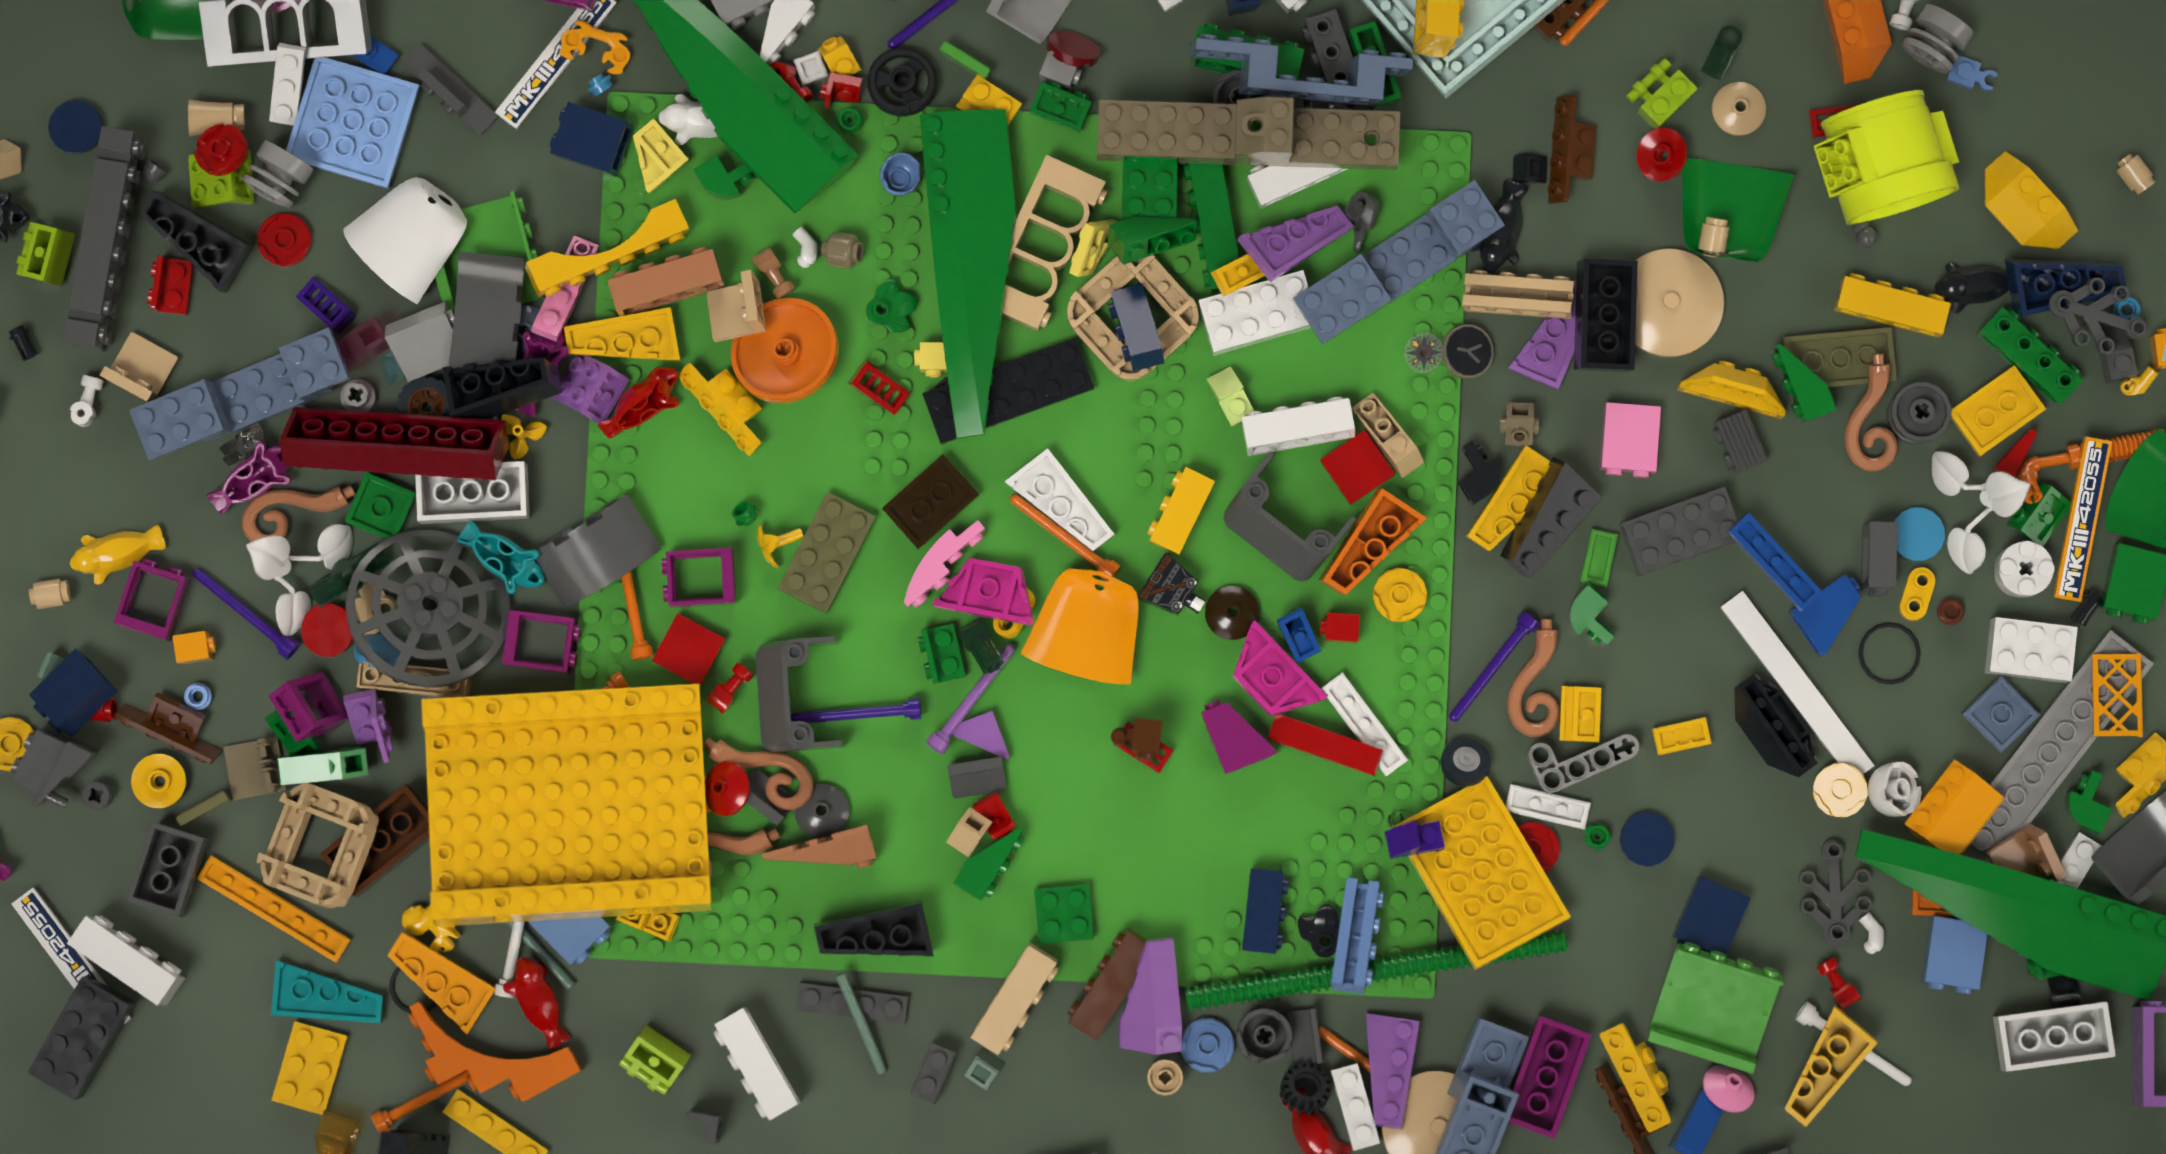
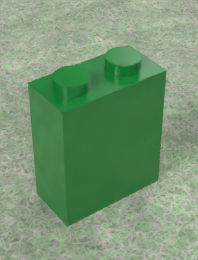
M2121 543L2114 545L2102 594V607H2099V609L2106 610V615L2122 618V614L2133 617V622L2148 625L2149 621H2156L2166 586V555Z

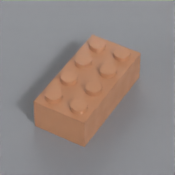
M701 247L692 250V255L681 258V255H674L666 258L663 264L655 266L654 262L639 266V271L629 273L628 270L612 274L613 278L607 281L619 316L641 313L705 294L711 290L724 288L725 284L713 249L707 250V247Z

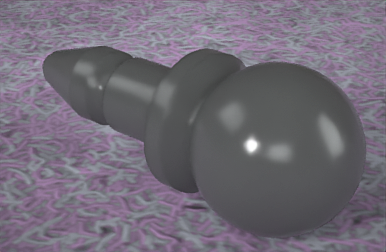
M1868 221L1852 224L1854 226L1852 233L1856 234V242L1860 247L1867 249L1876 244L1877 233L1873 228L1869 227Z

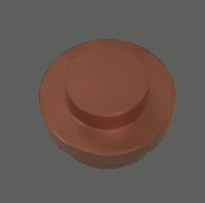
M1955 598L1944 599L1937 607V616L1946 625H1955L1964 617V606Z

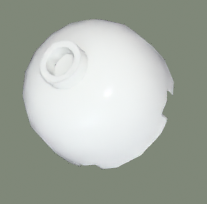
M1905 762L1887 763L1872 773L1868 783V795L1872 806L1878 812L1888 817H1898L1913 813L1918 807L1922 791L1921 786L1917 787L1915 778L1919 777L1911 765Z

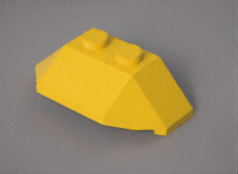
M2004 151L1984 169L1985 207L2021 246L2059 249L2078 232L2066 207L2027 165L2008 152Z
M1719 361V364L1714 363L1680 382L1677 387V391L1782 419L1786 414V410L1766 377H1762L1760 371L1746 368L1744 372L1734 369V364L1725 361Z

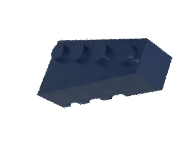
M2004 259L2012 308L2015 313L2022 317L2050 311L2049 300L2052 294L2060 290L2071 293L2084 286L2090 278H2101L2105 283V289L2100 294H2089L2077 303L2079 304L2098 300L2110 293L2115 286L2126 287L2123 266L2113 261ZM2094 281L2092 287L2096 291L2099 285ZM2119 289L2117 295L2123 294V291ZM2064 299L2060 302L2062 308L2067 306Z

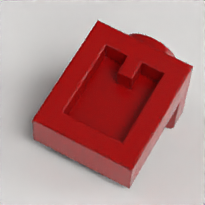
M830 73L828 83H822L820 98L825 99L824 109L830 110L832 99L859 103L862 78Z

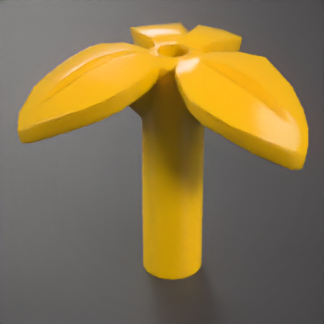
M510 414L501 415V420L506 421L507 434L517 437L509 443V453L514 460L522 458L527 453L529 447L525 440L526 438L537 441L542 438L547 430L546 424L540 421H532L523 429L521 420L518 417Z
M760 524L757 529L758 545L762 547V554L767 562L773 567L779 568L773 559L772 552L778 547L803 539L802 530L798 528L779 536L772 534L764 535L763 524Z

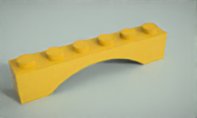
M676 199L651 209L646 220L636 233L624 243L611 250L587 256L563 255L551 251L527 261L525 270L537 296L545 295L548 298L561 292L560 288L568 284L571 287L580 285L586 281L585 277L595 273L596 276H601L611 270L610 267L615 264L627 265L636 260V255L645 252V255H650L660 250V245L670 242V245L684 240V235L687 234L689 227Z

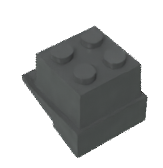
M44 729L36 730V732H30L26 738L23 747L27 750L23 757H17L10 770V772L14 773L11 780L36 793L31 806L38 807L48 801L65 809L69 799L55 792L68 778H71L73 775L77 776L96 756L98 751L76 740L69 741Z

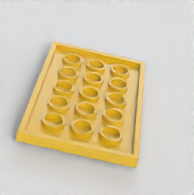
M1488 776L1480 783L1468 786L1393 826L1395 828L1411 821H1415L1416 825L1440 822L1445 845L1444 850L1408 857L1475 970L1570 919V914Z

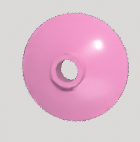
M1715 1065L1708 1069L1703 1077V1088L1707 1097L1713 1104L1725 1111L1734 1113L1745 1111L1754 1101V1087L1749 1078L1738 1069L1726 1065Z

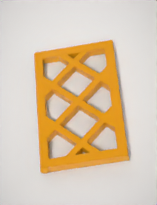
M2141 653L2092 654L2093 736L2143 737ZM2098 660H2107L2113 666L2104 677L2098 673ZM2126 660H2135L2136 673L2133 677L2120 667ZM2116 670L2128 680L2118 692L2106 681ZM2102 684L2114 695L2104 706L2099 702V687ZM2131 684L2136 688V703L2133 706L2121 696ZM2116 699L2120 700L2129 709L2119 720L2107 710ZM2103 713L2114 723L2108 731H2100L2099 717ZM2131 713L2137 717V730H2127L2122 725V722Z

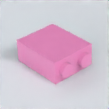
M1606 402L1603 411L1599 470H1606V475L1622 476V472H1631L1635 478H1649V474L1656 472L1661 407Z

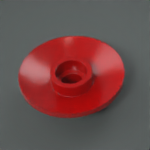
M1658 128L1650 131L1643 137L1638 146L1636 156L1638 167L1644 176L1653 181L1663 182L1674 178L1683 169L1687 159V146L1683 137L1670 128ZM1668 152V158L1664 161L1663 155Z
M725 761L715 765L705 779V798L708 808L720 816L734 815L743 808L750 791V783L746 771L735 762Z

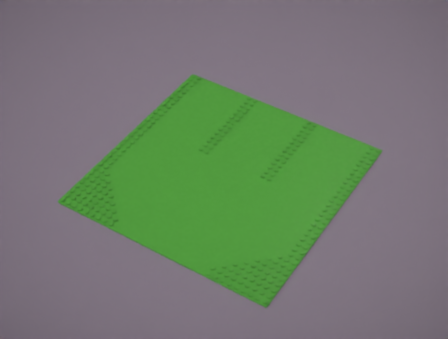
M610 92L607 97V115L625 120L634 125L617 177L603 172L599 253L611 250L624 243L644 223L651 209L676 199L689 230L684 235V240L670 245V242L660 245L661 249L653 254L645 255V252L636 255V260L624 266H621L620 263L610 267L611 270L597 276L595 321L619 317L607 281L613 278L612 274L628 270L629 273L639 271V266L654 262L655 266L663 264L666 258L674 255H681V258L692 255V250L701 247H707V250L713 249L725 287L742 282L741 272L752 270L760 282L763 304L775 300L776 297L773 294V289L776 287L766 274L760 273L751 260L753 256L770 247L782 266L778 269L784 281L790 280L796 288L784 298L802 299L820 308L827 315L836 330L839 353L835 368L828 380L816 392L804 399L791 403H771L761 400L748 392L762 408L756 416L745 423L761 441L760 446L751 456H748L737 447L732 437L719 427L715 418L700 405L699 400L690 390H687L682 385L679 378L676 380L671 391V395L679 400L678 407L661 410L644 423L622 430L611 439L604 435L597 423L589 419L584 522L586 523V517L612 499L627 494L660 544L661 548L658 552L631 570L644 640L648 641V645H651L653 657L677 613L726 639L701 687H699L703 744L710 738L716 743L719 740H723L734 749L742 752L768 751L761 742L756 652L763 644L790 639L835 636L838 644L809 646V656L804 664L797 667H787L791 715L803 712L903 704V701H908V698L920 697L922 718L910 720V717L905 718L904 715L808 723L814 731L815 742L842 740L844 748L779 752L793 756L801 761L809 770L813 779V785L829 784L844 794L849 805V818L845 827L840 832L865 825L869 826L877 859L872 860V866L857 869L856 864L850 866L763 860V853L796 844L801 845L804 842L817 839L806 834L799 827L795 818V810H791L779 826L747 802L739 812L731 816H720L710 811L706 814L707 832L745 837L763 828L766 833L776 828L781 838L772 842V849L755 855H739L708 846L709 859L712 863V874L710 877L712 911L673 913L681 916L671 942L616 920L617 916L603 917L612 926L608 931L611 935L600 946L595 943L588 950L591 953L588 958L1007 978L1026 946L1031 942L1057 959L1055 966L1059 969L1052 981L1087 982L1090 977L1095 979L1100 970L1096 967L1105 954L1110 956L1115 948L1111 944L1119 931L1124 933L1127 928H1130L1147 940L1172 937L1174 939L1178 987L1198 986L1203 988L1205 984L1207 987H1210L1212 983H1215L1217 986L1220 985V982L1228 984V981L1231 980L1233 983H1236L1237 979H1241L1242 982L1245 981V978L1254 980V977H1258V979H1261L1263 975H1266L1268 978L1271 977V974H1275V976H1279V973L1287 975L1289 971L1294 974L1296 970H1300V972H1305V969L1313 971L1314 967H1317V970H1319L1322 966L1330 968V965H1334L1336 953L1326 958L1319 957L1313 952L1311 943L1301 938L1298 930L1299 916L1314 918L1319 908L1328 903L1337 911L1340 922L1347 877L1358 879V883L1368 884L1369 880L1380 882L1379 891H1384L1382 908L1377 907L1375 916L1380 917L1379 933H1373L1372 943L1377 944L1375 954L1377 960H1381V957L1389 959L1391 955L1396 958L1398 954H1402V957L1406 956V953L1415 955L1417 951L1419 954H1422L1424 950L1432 952V949H1436L1437 951L1438 906L1408 856L1390 859L1384 832L1443 800L1444 774L1441 769V756L1445 749L1461 378L1452 375L1447 370L1448 368L1439 357L1441 353L1432 355V358L1436 360V365L1430 364L1427 360L1425 370H1423L1421 361L1417 365L1411 366L1413 362L1409 361H1413L1417 356L1407 354V352L1417 350L1411 346V339L1419 340L1420 345H1422L1424 334L1427 345H1429L1430 341L1437 339L1436 346L1432 350L1441 352L1439 347L1444 336L1453 328L1463 325L1464 309L1462 301L1463 294H1465L1466 254L1370 317L1361 319L1323 345L1313 330L1309 328L1213 356L1198 307V300L1221 294V292L1211 293L1210 286L1205 287L1202 271L1207 270L1205 260H1200L1197 244H1202L1200 233H1197L1196 241L1154 254L1155 259L1196 302L1199 314L1196 330L1188 340L1164 360V364L1158 365L1146 377L1128 382L1114 376L1072 330L1067 317V308L1071 296L1116 257V254L1109 246L1092 275L1076 277L1069 273L1072 266L1071 261L1066 267L1055 271L1058 287L1054 297L1047 302L1049 304L1048 312L1052 314L1045 328L1040 327L1039 331L1036 332L1002 316L1000 333L997 336L996 359H994L993 367L1076 338L1094 390L985 429V435L960 438L941 445L922 393L934 389L942 379L948 376L947 373H942V377H926V373H920V366H915L914 351L920 350V342H943L934 270L920 115L942 111H956L957 109L927 106L917 114L899 117L887 114L875 104L831 102L830 110L824 109L823 101H810L808 105L858 156L850 171L794 214L756 175H754L756 178L745 186L739 184L736 186L741 196L735 199H719L706 191L695 174L694 168L717 155L727 173L744 164L718 137H693L683 145L676 144L689 159V162L649 194L645 188L633 135L654 118L675 143L678 133L662 125L658 117L659 113L671 104H677L675 100L676 94ZM685 95L690 101H698L692 95ZM847 107H854L858 110V113L863 115V124L860 125V130L853 134L849 132L844 133L838 127L837 115ZM1019 111L1008 127L1017 217L1045 156L1048 155L1106 181L1104 189L1108 190V194L1102 205L1097 204L1095 210L1089 208L1090 217L1088 223L1107 219L1121 221L1123 161L1097 160L1098 115L1087 114L1080 133L1029 114V111ZM849 118L847 121L851 123L853 120ZM1257 122L1251 129L1259 131L1262 128V124ZM1400 129L1399 166L1397 170L1348 169L1262 209L1259 208L1247 182V176L1251 174L1250 170L1257 166L1222 165L1239 258L1248 254L1237 240L1240 235L1252 234L1269 226L1275 227L1291 219H1301L1308 214L1337 205L1345 214V208L1353 195L1358 192L1373 194L1379 202V214L1375 220L1374 229L1366 232L1358 254L1353 250L1355 238L1353 227L1350 232L1281 275L1284 276L1303 270L1308 288L1358 255L1366 254L1426 215L1429 209L1468 185L1471 157L1470 133ZM1368 135L1366 142L1370 145L1375 144L1376 137ZM898 152L910 154L920 164V182L912 193L905 196H894L886 192L882 187L879 175L883 162L889 156ZM1177 158V218L1193 219L1197 217L1196 207H1190L1188 191H1192L1191 180H1185L1183 165L1188 163H1179V158ZM1045 188L1033 214L1061 227L1070 228L1080 223L1084 212L1077 202ZM1029 222L1017 248L1044 261L1057 262L1066 255L1068 245L1059 235ZM802 226L818 244L817 260L808 268L801 267L797 262L802 246L793 237V233ZM833 232L855 234L859 241L863 243V258L854 268L831 267L826 262V258L822 256V243L824 240H828V237ZM1080 234L1072 236L1074 246L1073 254L1077 250L1080 241ZM1013 256L1005 285L1027 295L1037 297L1049 291L1052 279L1043 269ZM1263 276L1246 286L1263 282L1268 279L1266 278V276ZM1134 278L1124 288L1138 285L1140 283ZM890 279L897 280L899 292L910 293L918 299L915 310L906 316L910 329L900 333L890 331L884 324L877 325L872 323L866 315V307L875 298L876 288L881 283ZM1144 288L1156 329H1158L1170 316ZM706 293L648 310L672 308L681 361L593 356L594 359L610 366L630 379L621 396L631 386L646 380L649 373L659 366L675 368L679 375L685 365L691 363L707 382L727 368L740 383L731 363V344L733 339L714 342L712 338ZM1110 299L1095 314L1117 337L1114 325H1117L1118 322L1117 318L1111 319L1108 304L1112 303V299ZM878 306L876 307V312L882 315L884 314V309ZM862 362H868L910 392L895 415L848 384ZM1231 366L1242 383L1243 390L1254 411H1261L1262 413L1273 412L1275 408L1287 406L1289 409L1300 407L1305 402L1323 403L1333 397L1349 398L1350 405L1353 407L1371 393H1374L1417 446L1424 461L1418 468L1401 478L1381 452L1396 475L1376 489L1383 488L1427 519L1346 595L1337 594L1318 580L1351 528L1309 580L1297 581L1230 530L1224 522L1225 510L1268 453L1253 456L1247 455L1242 422L1233 427L1230 426L1206 380L1207 378ZM869 372L865 374L860 384H865L871 375ZM876 378V380L869 388L870 391L873 392V390L880 382L878 378ZM886 384L878 397L882 399L890 386ZM894 391L887 403L891 405L899 393ZM618 401L612 409L611 413L609 414L607 420L613 417ZM1352 411L1356 436L1363 430L1366 431V429ZM1351 438L1271 452L1274 454L1273 460L1259 476L1269 488V496L1262 505V508L1303 540L1312 531L1317 529H1324L1336 537L1351 516L1356 518L1355 522L1357 521L1376 489L1350 506L1320 463V459ZM1046 449L1050 450L1115 534L1093 551L1105 560L1107 558L1109 561L1113 559L1121 566L1114 578L1132 586L1138 596L1163 555L1167 553L1198 581V585L1193 592L1206 600L1198 614L1184 606L1177 616L1138 599V622L1131 684H1111L1081 678L1048 668L1023 656L1020 652L1033 626L1024 625L1017 636L1007 639L995 632L993 628L994 619L939 609L933 606V601L936 597L939 599L949 587L947 584L954 576L959 574L961 567L969 558L1017 566L1023 570L1026 587L1034 593L1036 599L1032 610L1034 624L1052 586L1064 571L1068 569L1097 571L1095 566L1010 502V497L1013 494H1018L1024 500L1026 499L1007 485L1005 481ZM943 454L976 490L979 496L918 550L882 508ZM1185 467L1214 480L1215 484L1178 557L1149 543L1151 536L1147 533L1153 520L1159 521L1163 514V511L1159 510L1165 496L1171 497L1175 487L1171 484L1178 471L1183 473ZM829 492L876 516L835 599L827 614L777 589L803 539L778 547L772 552L773 559L779 566V568H775L767 562L762 554V547L758 545L757 529L758 525L763 524L764 535L772 534L779 536L800 528L804 538L826 493ZM742 501H748L752 506L756 505L758 508L756 520L748 526L736 525V521L732 516L733 509ZM978 520L985 528V531L982 533L984 538L974 547L968 545L961 550L963 556L955 563L950 565L947 562L945 564V567L950 571V575L947 576L949 581L937 591L935 588L931 589L926 594L928 599L917 608L913 605L908 608L904 603L907 589L917 567L930 548L949 529L958 537ZM733 549L736 604L670 608L669 602H664L663 586L668 585L667 575L662 574L661 559L666 558V551ZM721 558L675 560L677 600L723 597ZM1395 568H1404L1417 573L1424 581L1427 590L1426 604L1422 612L1414 619L1403 623L1392 622L1382 617L1376 610L1372 599L1373 588L1378 578L1386 571ZM1093 575L1094 578L1104 581L1099 575ZM621 577L579 601L578 625L581 626L579 641H577L574 691L602 689L607 685L606 682L610 680L609 677L618 671L622 674L630 688L693 684L652 662L653 657L632 661L630 649H632L631 644L634 641ZM1095 585L1097 590L1101 591L1104 589L1101 585ZM1231 585L1240 586L1251 592L1259 606L1258 624L1320 689L1343 672L1408 761L1386 777L1379 767L1376 775L1372 776L1268 740L1267 737L1275 715L1269 716L1232 677L1246 637L1238 640H1227L1211 631L1205 618V607L1210 596L1216 590ZM1230 607L1227 610V614L1230 617H1235L1238 611L1235 607ZM1302 608L1321 652L1297 663L1277 626V619ZM1327 612L1359 614L1358 643L1324 642L1325 635L1319 634L1320 619H1326ZM1009 622L1006 628L1010 629L1013 623ZM954 623L966 677L934 684L933 679H927L924 663H928V657L926 652L921 653L918 637L923 636L922 629H931ZM1012 644L1015 648L1014 653L961 721L963 722L993 711L1010 759L1007 760L1002 758L1006 790L999 791L997 794L1016 825L1010 833L1021 828L1024 830L1021 835L1025 837L1019 850L1016 852L1012 849L1007 859L1011 863L1004 875L998 873L993 883L997 884V887L991 897L988 899L984 896L983 900L980 901L953 885L969 858L1002 838L992 840L987 831L969 858L946 843L968 808L974 809L972 804L991 794L986 793L953 798L947 765L999 756L953 735L949 737V747L943 755L930 748L925 741L931 733L935 734L937 730L941 731L1005 645ZM739 662L754 677L748 683L744 681L741 683L733 695L732 705L724 714H721L717 708L706 702V699L720 682L725 684L734 675L732 668ZM1327 698L1321 702L1280 713V715L1359 741ZM1218 700L1221 704L1228 703L1275 749L1276 755L1224 775L1201 716V712L1206 711L1204 706ZM1135 718L1162 721L1160 742L1174 750L1159 774L1114 746L1111 740L1112 731L1116 728H1124L1127 721L1134 725ZM1126 741L1124 744L1131 749L1132 743ZM703 747L705 776L718 763L708 757L710 751ZM1159 748V754L1164 757L1166 752ZM1154 757L1153 760H1149L1157 766L1160 763V761L1155 759ZM777 766L754 767L769 778L780 772L788 774L792 778V784L789 786H779L792 796L798 792L799 781L787 769ZM746 768L744 770L749 775L754 768ZM823 805L818 806L816 809V813L819 816H823L827 812L826 807ZM1251 868L1284 872L1283 878H1288L1287 894H1282L1281 905H1286L1284 922L1279 921L1278 932L1283 933L1281 949H1276L1275 954L1242 951ZM1089 884L1094 939L1039 944L1034 889ZM922 899L934 957L918 955L820 954L814 923ZM1323 939L1320 941V945L1327 947L1330 945V942L1327 939ZM1431 971V974L1427 975L1426 972H1423L1421 976H1418V973H1416L1414 977L1405 975V978L1397 976L1396 980H1393L1391 977L1388 978V981L1380 979V982L1372 980L1371 986H1365L1364 994L1331 990V987H1329V990L1321 988L1319 992L1314 989L1312 993L1431 999L1435 994L1436 973Z

